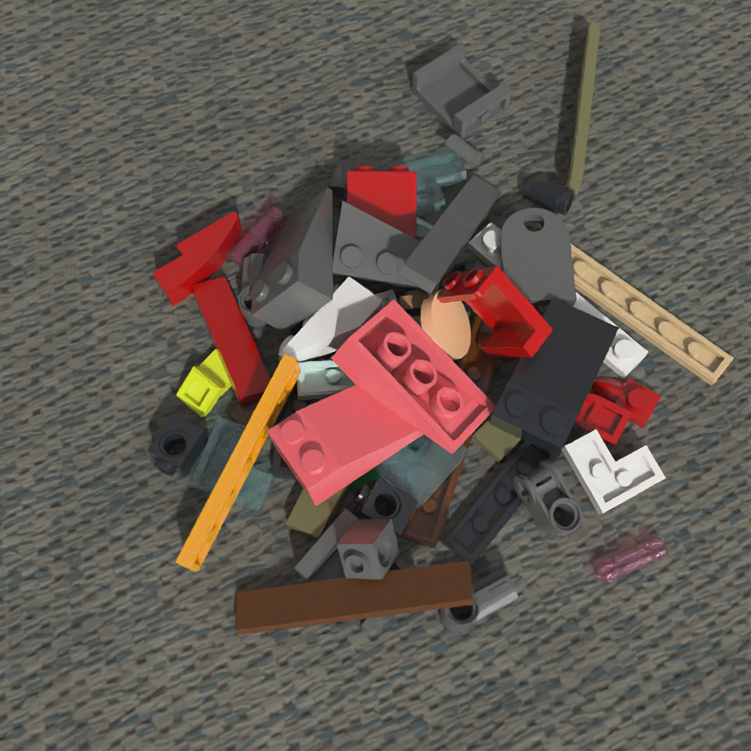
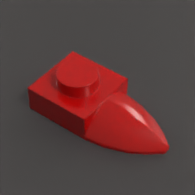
M596 377L591 387L595 395L633 412L629 421L641 428L646 425L661 398V395L630 378L627 382H623L615 378Z
M588 393L575 424L588 433L597 429L602 440L616 446L633 412L603 397Z

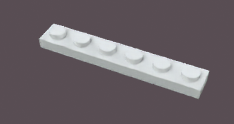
M491 222L468 243L467 248L488 266H498L501 269L499 248L501 230ZM576 292L577 300L573 307L618 327ZM548 306L537 307L545 313ZM619 328L603 362L621 378L625 379L646 357L648 351Z

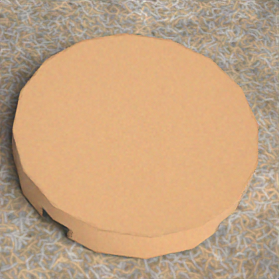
M443 289L435 290L428 294L429 298L424 299L421 305V328L452 360L461 359L467 354L471 342L469 317L461 301L441 303L437 297Z

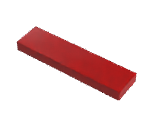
M225 276L192 285L193 296L239 404L242 405L261 399L271 378Z

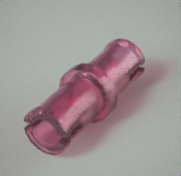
M271 206L253 226L249 225L244 230L246 234L226 252V256L242 269L244 258L255 254L260 248L265 249L269 244L268 239L287 222L286 216L277 207Z

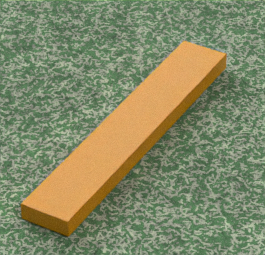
M287 354L283 355L175 561L176 563L194 572L199 571L269 436L267 430L274 426L301 374L296 358Z

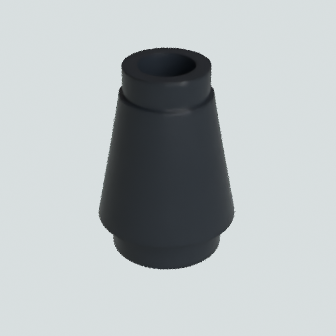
M529 179L525 184L522 197L556 215L566 216L572 206L575 190L570 189L568 184Z

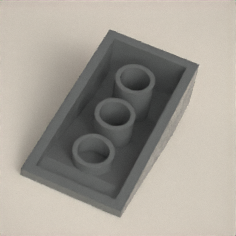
M328 187L283 223L251 290V316L285 333L333 300V191Z

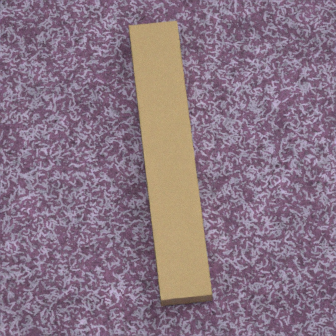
M571 244L575 288L709 385L712 386L734 359L731 355Z

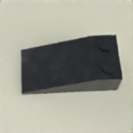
M552 298L543 318L552 327L553 331L533 357H521L492 413L490 424L557 457L579 415L619 327Z

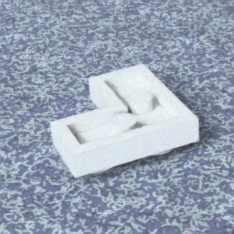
M597 429L561 449L598 515L665 479L647 445L615 462Z

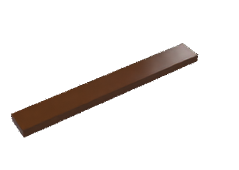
M476 314L471 326V342L468 352L460 359L458 367L486 395L498 358H490L483 351L482 347L491 337L493 331ZM473 433L452 454L432 440L412 497L418 503L399 537L436 549Z

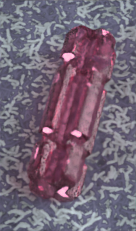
M655 537L646 541L643 546L641 544L615 555L611 560L606 559L597 563L594 566V572L601 584H607L616 580L618 575L623 577L647 566L651 561L654 563L668 555V549L660 537Z

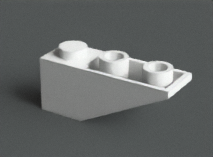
M348 277L341 285L336 284L333 287V300L304 319L303 327L295 336L290 335L283 341L279 348V360L281 361L283 355L287 354L296 358L297 362H307L337 351L352 334L383 309V300L351 277Z

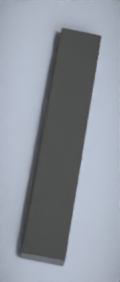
M473 174L405 261L398 274L431 294L489 212L501 191Z

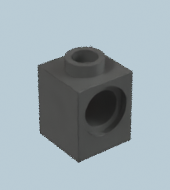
M355 519L337 542L345 577L351 579L382 580L400 554L391 519Z

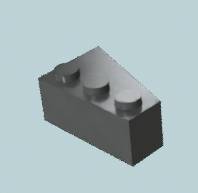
M342 201L333 258V276L351 277L356 280L421 289L398 274L420 241ZM440 282L433 291L439 290Z

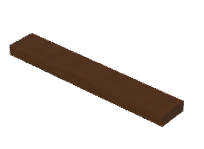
M469 560L387 571L382 580L343 577L237 592L235 631L242 635L474 605L471 565Z

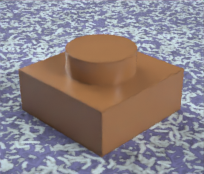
M423 289L408 291L405 293V296L400 297L399 305L411 317L418 316L421 312L423 300L429 298V293H425Z

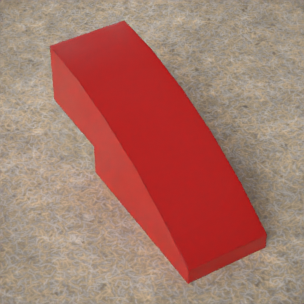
M236 211L176 244L180 257L153 272L158 287L172 307L193 294L192 285L208 281L231 253L242 233L239 215Z

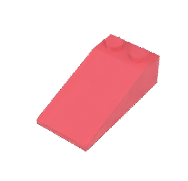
M394 299L352 334L331 358L358 387L451 454L465 442L496 407Z
M357 385L302 408L267 430L276 450L315 506L423 435L417 428Z

